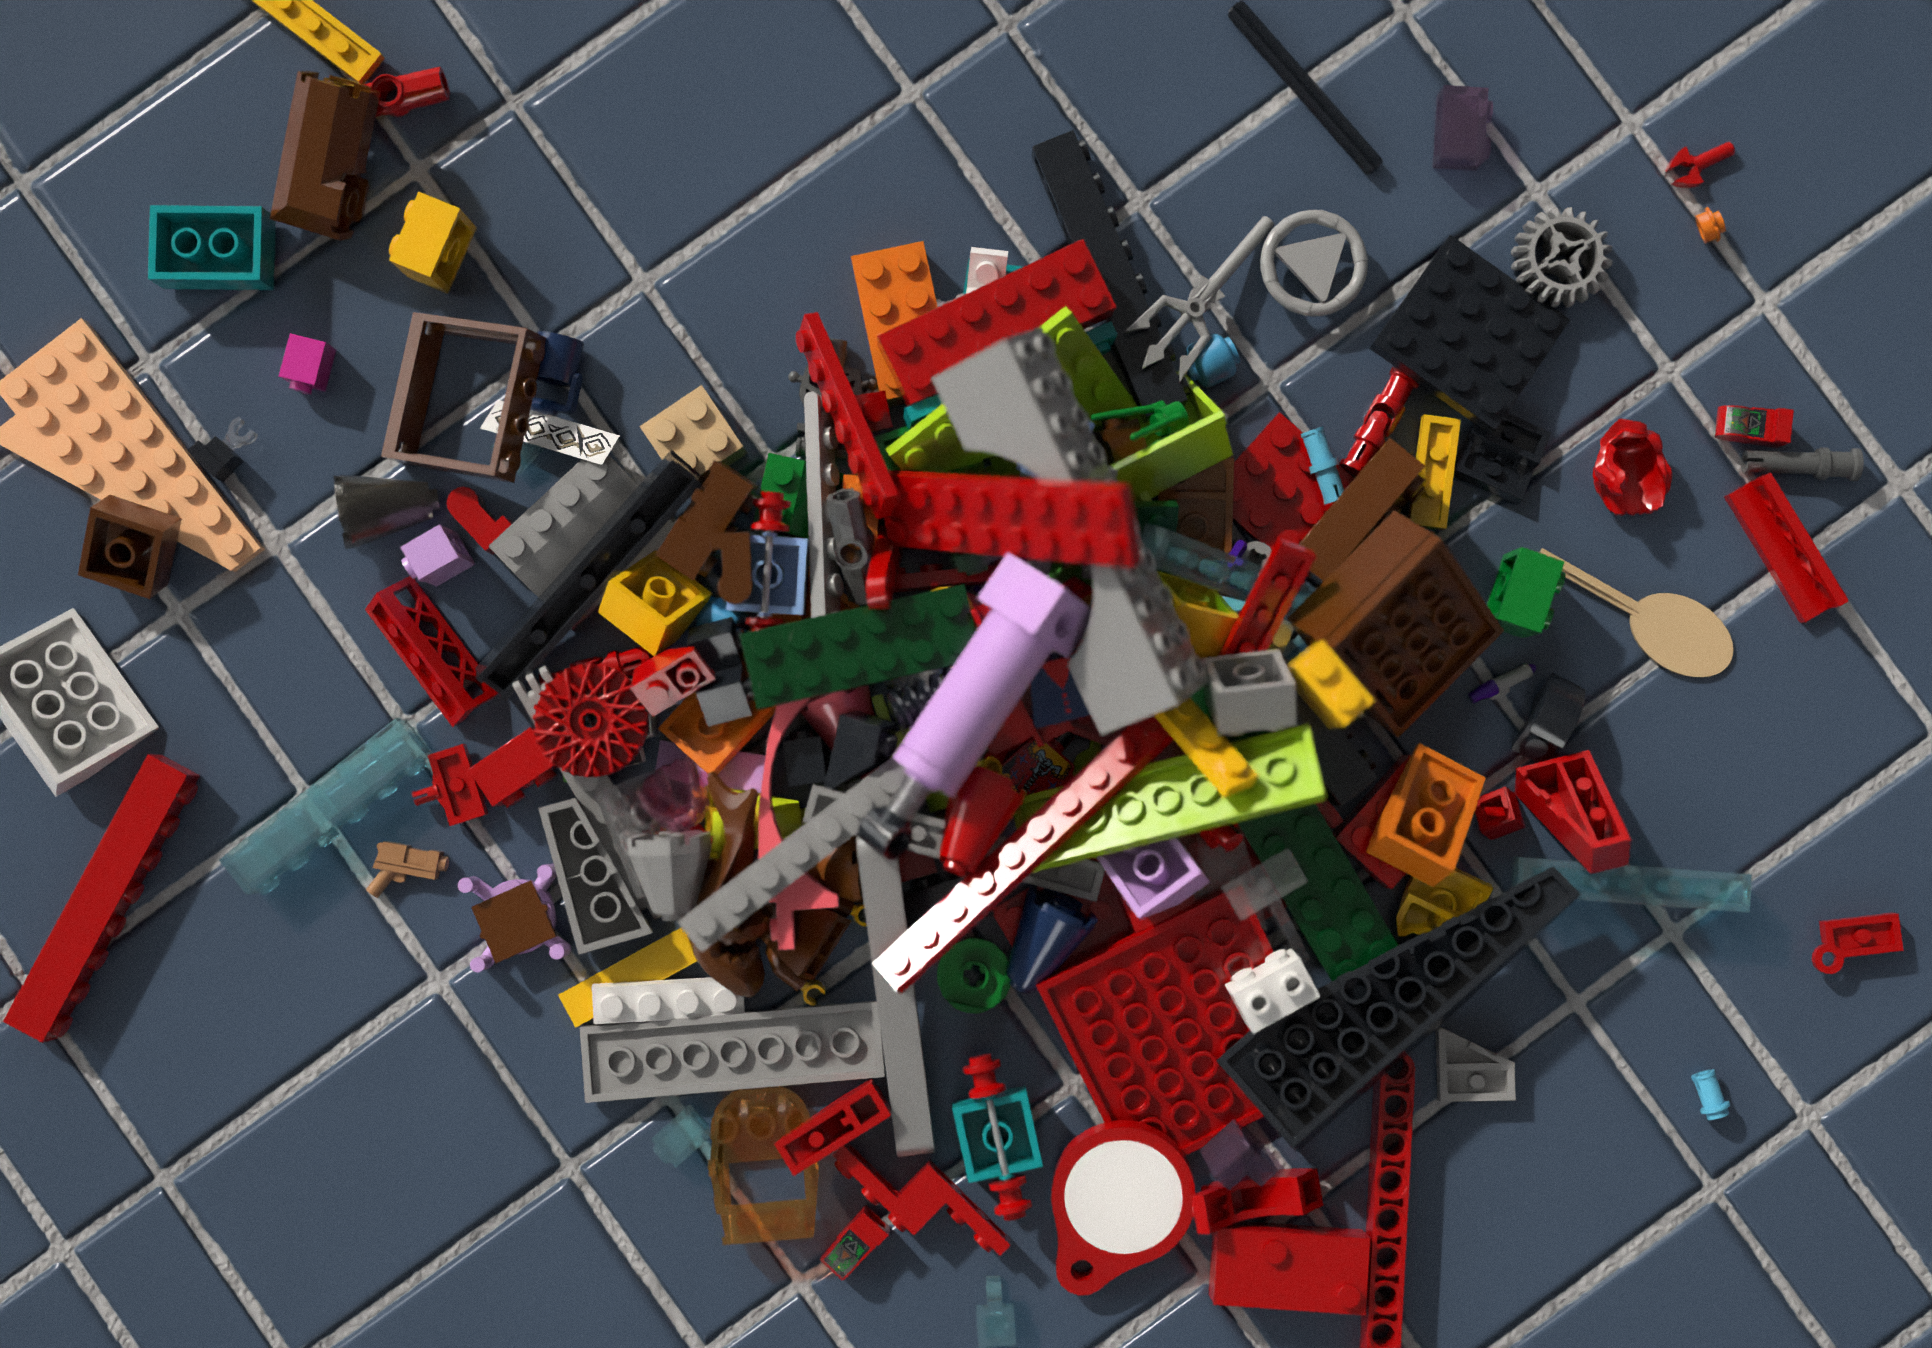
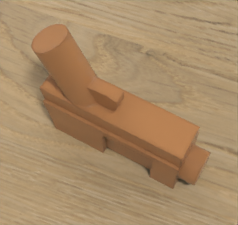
M391 841L380 842L377 844L378 855L372 868L381 870L366 890L372 896L378 898L392 880L399 883L405 882L406 874L436 880L439 878L440 871H447L449 857L443 856V851L411 848V845Z

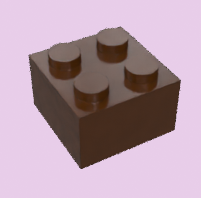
M108 495L90 507L78 576L151 599L169 584L182 518Z

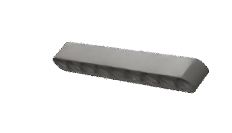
M856 836L897 1157L935 1153L915 984L913 983L900 994L873 964L908 931L899 858L887 860Z

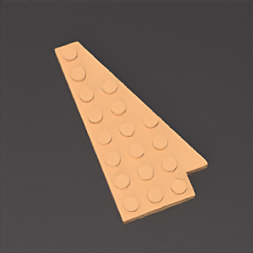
M82 318L0 380V395L16 414L0 426L1 446L100 500L108 495H113L182 518L177 542L231 571L237 572L265 550L88 321Z

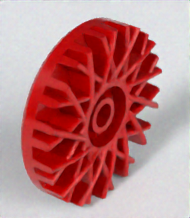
M593 663L579 664L576 667L564 669L562 673H557L551 682H547L544 685V691L539 693L540 699L538 704H535L533 707L536 710L535 714L532 715V719L535 720L533 734L537 735L536 743L541 746L544 751L542 754L550 759V763L571 775L602 777L623 769L638 755L648 734L649 713L630 689L632 680L624 673L605 665ZM593 713L597 717V724L589 728L585 724V719L588 714Z

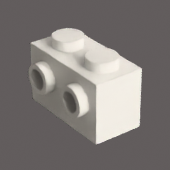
M1291 948L1287 951L1282 949L1271 953L1265 958V963L1254 969L1245 968L1232 976V981L1225 984L1245 1024L1253 1034L1320 997L1300 957Z

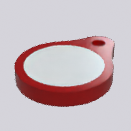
M1129 1120L1101 1123L1077 1135L1061 1153L1053 1172L1051 1201L1058 1237L1056 1275L1061 1286L1069 1293L1083 1296L1099 1291L1108 1282L1122 1273L1153 1261L1169 1252L1188 1230L1193 1218L1191 1196L1196 1194L1192 1170L1180 1147L1162 1131L1150 1125ZM1078 1260H1085L1092 1267L1086 1272H1078L1073 1269L1072 1265Z

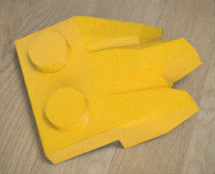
M1456 867L1454 872L1434 887L1411 876L1405 887L1396 916L1398 936L1405 937L1411 933H1415L1418 936L1424 932L1427 933L1441 926L1447 920L1476 908L1477 905L1489 898L1493 890L1492 884Z

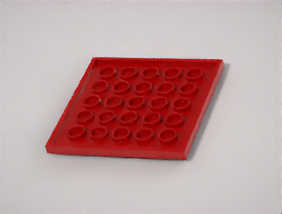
M1239 881L1193 903L1140 932L1133 933L1055 972L1049 978L1036 984L1104 1123L1129 1120L1150 1125L1169 1136L1180 1147L1185 1156L1264 1117L1216 1061L1250 1031L1225 984L1232 981V976L1245 968L1254 969L1265 963V958L1273 953V949Z

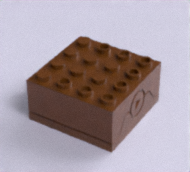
M1393 511L1287 618L1288 622L1307 646L1322 640L1329 646L1375 700L1362 712L1398 738L1504 632V629L1444 541L1396 511Z

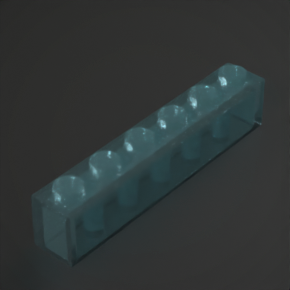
M1148 523L1145 524L1141 535L1146 549L1154 556L1157 569L1246 602L1263 569L1259 565ZM1302 583L1285 617L1288 618L1317 588Z
M395 718L219 859V861L246 895L257 893L265 895L281 883L278 877L289 868L293 872L306 864L311 859L308 853L318 845L324 848L337 839L340 835L337 830L344 824L349 822L352 825L362 819L369 812L367 806L378 798L382 801L398 789L395 783L405 775H408L410 778L427 766L425 761L428 758L427 755L433 753L406 719Z
M1513 857L1512 887L1554 866L1581 893V896L1576 900L1750 912L1752 874L1626 865L1590 874L1579 861Z

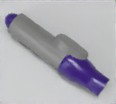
M1525 663L1505 674L1484 682L1478 688L1469 692L1468 696L1473 704L1488 698L1491 700L1500 698L1510 692V687L1532 677L1536 671V666Z

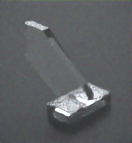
M1288 848L1221 886L1223 893L1239 920L1242 921L1265 907L1286 949L1291 948L1300 957L1303 964L1311 960L1280 900L1284 895L1308 882Z

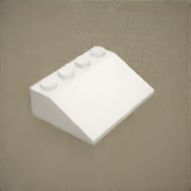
M74 608L0 646V719L55 797L90 778L158 730L159 727Z

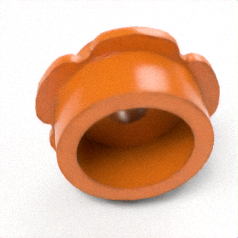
M1709 207L1704 208L1705 212L1695 216L1697 228L1704 243L1713 240L1719 242L1721 239L1720 233L1726 231L1724 220L1719 211L1712 212Z

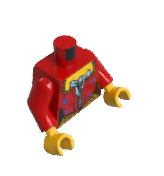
M1066 732L1046 742L1040 748L1034 737L994 756L991 755L988 749L984 760L978 761L975 766L989 769L1015 782L1012 789L1018 794L1022 788L1026 791V795L1062 787L1074 777L1072 773L1075 765L1061 753L1075 737L1070 732Z

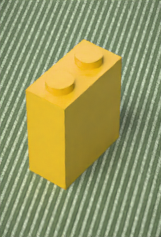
M1323 640L1307 646L1286 664L1295 682L1296 691L1328 729L1346 726L1375 701Z

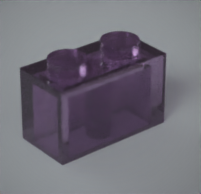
M1444 85L1436 96L1432 168L1476 171L1484 160L1489 158L1491 138L1486 137V124L1490 123L1492 119L1493 101H1488V88Z

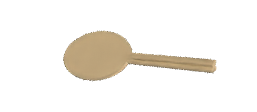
M1542 548L1539 552L1544 555L1565 561L1559 558L1558 556L1552 554L1551 552L1545 550L1544 548ZM1565 561L1562 572L1566 573V579L1630 614V629L1636 643L1658 665L1683 676L1709 677L1722 672L1730 664L1733 657V642L1729 631L1723 622L1704 605L1688 597L1671 593L1649 595L1637 602Z

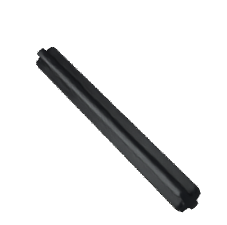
M1242 0L1233 5L1228 12L1229 19L1364 173L1370 175L1375 172L1383 163L1380 155L1250 7Z

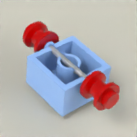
M761 492V499H753L752 505L760 509L759 521L751 524V530L766 532H762V536L750 535L752 592L748 599L742 603L732 604L727 602L726 610L757 612V616H761V618L745 617V623L752 627V631L783 624V619H768V617H773V613L806 615L809 539L778 537V533H774L789 532V526L782 522L783 510L791 507V501L784 500V493Z

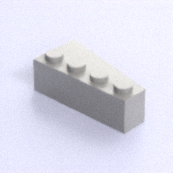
M577 798L538 808L578 954L652 934V928L638 907Z

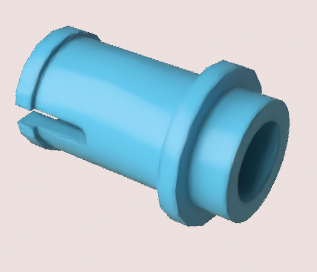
M1714 1069L1701 1071L1691 1076L1703 1106L1700 1112L1706 1115L1707 1120L1719 1119L1730 1114L1728 1107L1731 1106L1730 1102L1724 1100Z

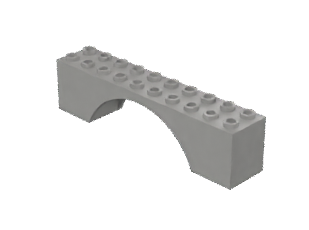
M1042 327L1006 338L931 378L965 450L984 451L1011 459L1026 467L1041 479L1119 484L1112 477L1107 467L1104 450L1095 441L1088 426L1087 414L1078 405L1071 390V380L1067 373L1061 369L1054 354V344L1050 337L1044 333ZM1136 519L1142 562L1133 568L1091 564L1094 595L1090 622L1077 653L1067 664L1101 735L1176 706L1209 682L1206 677L1205 665L1202 659L1196 655L1189 641V631L1186 625L1180 621L1172 605L1173 598L1171 592L1163 585L1156 571L1154 556L1146 549L1140 537L1139 525Z

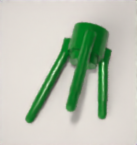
M1161 400L1151 405L1105 411L1091 415V420L1099 421L1153 413L1150 416V426L1130 436L1132 441L1153 433L1161 436L1152 444L1189 426L1187 411L1178 401L1166 405Z

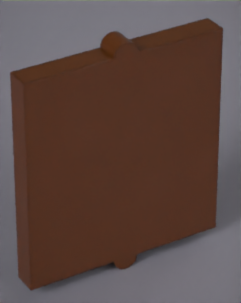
M533 880L471 907L482 931L480 938L486 940L495 963H499L557 936L547 914L549 907L547 904H543Z

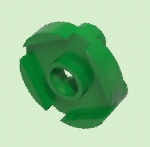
M978 937L966 938L958 941L941 957L937 969V983L942 995L952 1007L965 1013H982L995 1007L1006 997L1010 989L1009 982L1011 980L1006 975L1009 962L1006 954L995 943ZM973 965L980 966V972L985 974L984 981L978 980L976 986L969 985V978L963 976L964 970H971Z

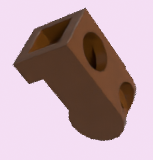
M750 532L710 534L711 549H722L723 575L718 582L719 595L728 603H742L748 599L752 592Z

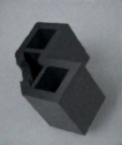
M733 617L689 628L687 646L695 647L716 675L715 680L696 691L708 727L751 716L753 711L754 696L739 636L745 632L742 628H736Z

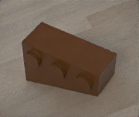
M713 461L708 469L711 473L701 488L695 490L690 498L692 499L691 503L683 515L677 519L655 555L693 581L697 580L700 575L706 578L718 561L713 556L717 549H711L710 534L737 533L739 528L734 525L741 513L748 516L755 507L752 505L753 499L760 498L755 494L759 488L758 485L722 461Z

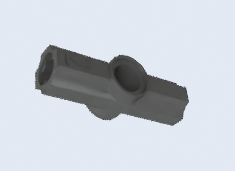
M853 488L840 489L835 493L829 494L826 499L836 542L834 558L842 570L848 601L855 603V605L868 604L866 578L873 554L874 535L867 526L861 492L855 491ZM848 544H854L861 550H854Z

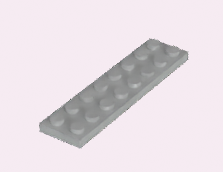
M877 1000L749 1011L745 1013L663 1021L610 1023L580 1027L585 1103L885 1077Z

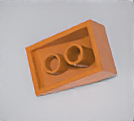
M1418 743L1377 821L1366 852L1432 887L1436 886L1454 872L1486 777Z

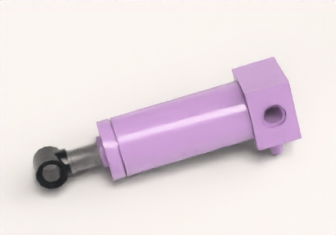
M1010 553L1006 554L978 596L979 600L992 609L893 756L895 760L906 767L904 770L908 774L906 780L902 782V787H899L900 789L896 791L889 805L872 809L866 814L859 825L858 837L887 860L899 858L908 849L913 837V832L910 829L913 824L911 820L923 804L922 802L926 800L930 791L937 792L939 789L954 798L962 786V782H965L1051 651L1055 650L1065 658H1068L1089 626L1092 609L1067 589Z

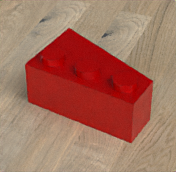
M1589 750L1516 768L1515 795L1590 874L1628 865L1631 838Z

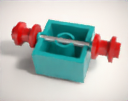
M991 1053L973 1056L969 1058L970 1065L963 1067L964 1074L973 1076L975 1087L968 1092L969 1098L952 1101V1110L968 1183L999 1177V1179L989 1183V1189L998 1192L1000 1203L994 1207L995 1215H1003L1005 1221L1020 1219L1026 1216V1210L1032 1207L1031 1199L1022 1197L1020 1187L1027 1182L1026 1175H1014V1173L1043 1167L1026 1086L1006 1089L1005 1083L997 1082L995 1070L1001 1066L1000 1059H992Z

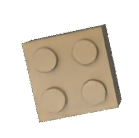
M702 385L640 426L661 459L672 449L700 473L701 484L705 482L711 473L708 469L714 460L722 461L729 466L747 454V451Z

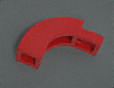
M1317 1168L1278 1169L1238 1175L1201 1186V1192L1191 1196L1193 1203L1192 1212L1196 1222L1197 1234H1212L1236 1222L1256 1217L1305 1215L1323 1206Z

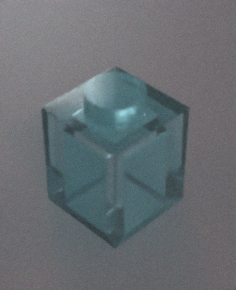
M689 1103L651 1139L655 1144L653 1150L665 1164L671 1162L676 1168L710 1138L714 1130Z

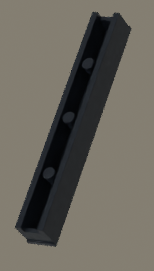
M671 449L475 668L476 680L480 683L485 682L498 692L500 698L506 702L515 692L512 683L520 680L522 683L525 681V676L534 671L605 592L608 582L626 569L695 490L701 485L700 473Z

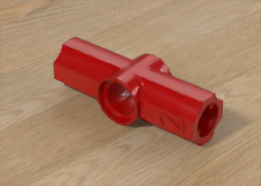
M440 66L396 77L390 74H382L377 76L371 83L364 84L371 87V90L381 92L376 117L384 115L402 117L411 109L450 100L449 84L444 70ZM398 89L396 98L386 102L387 94L392 90Z

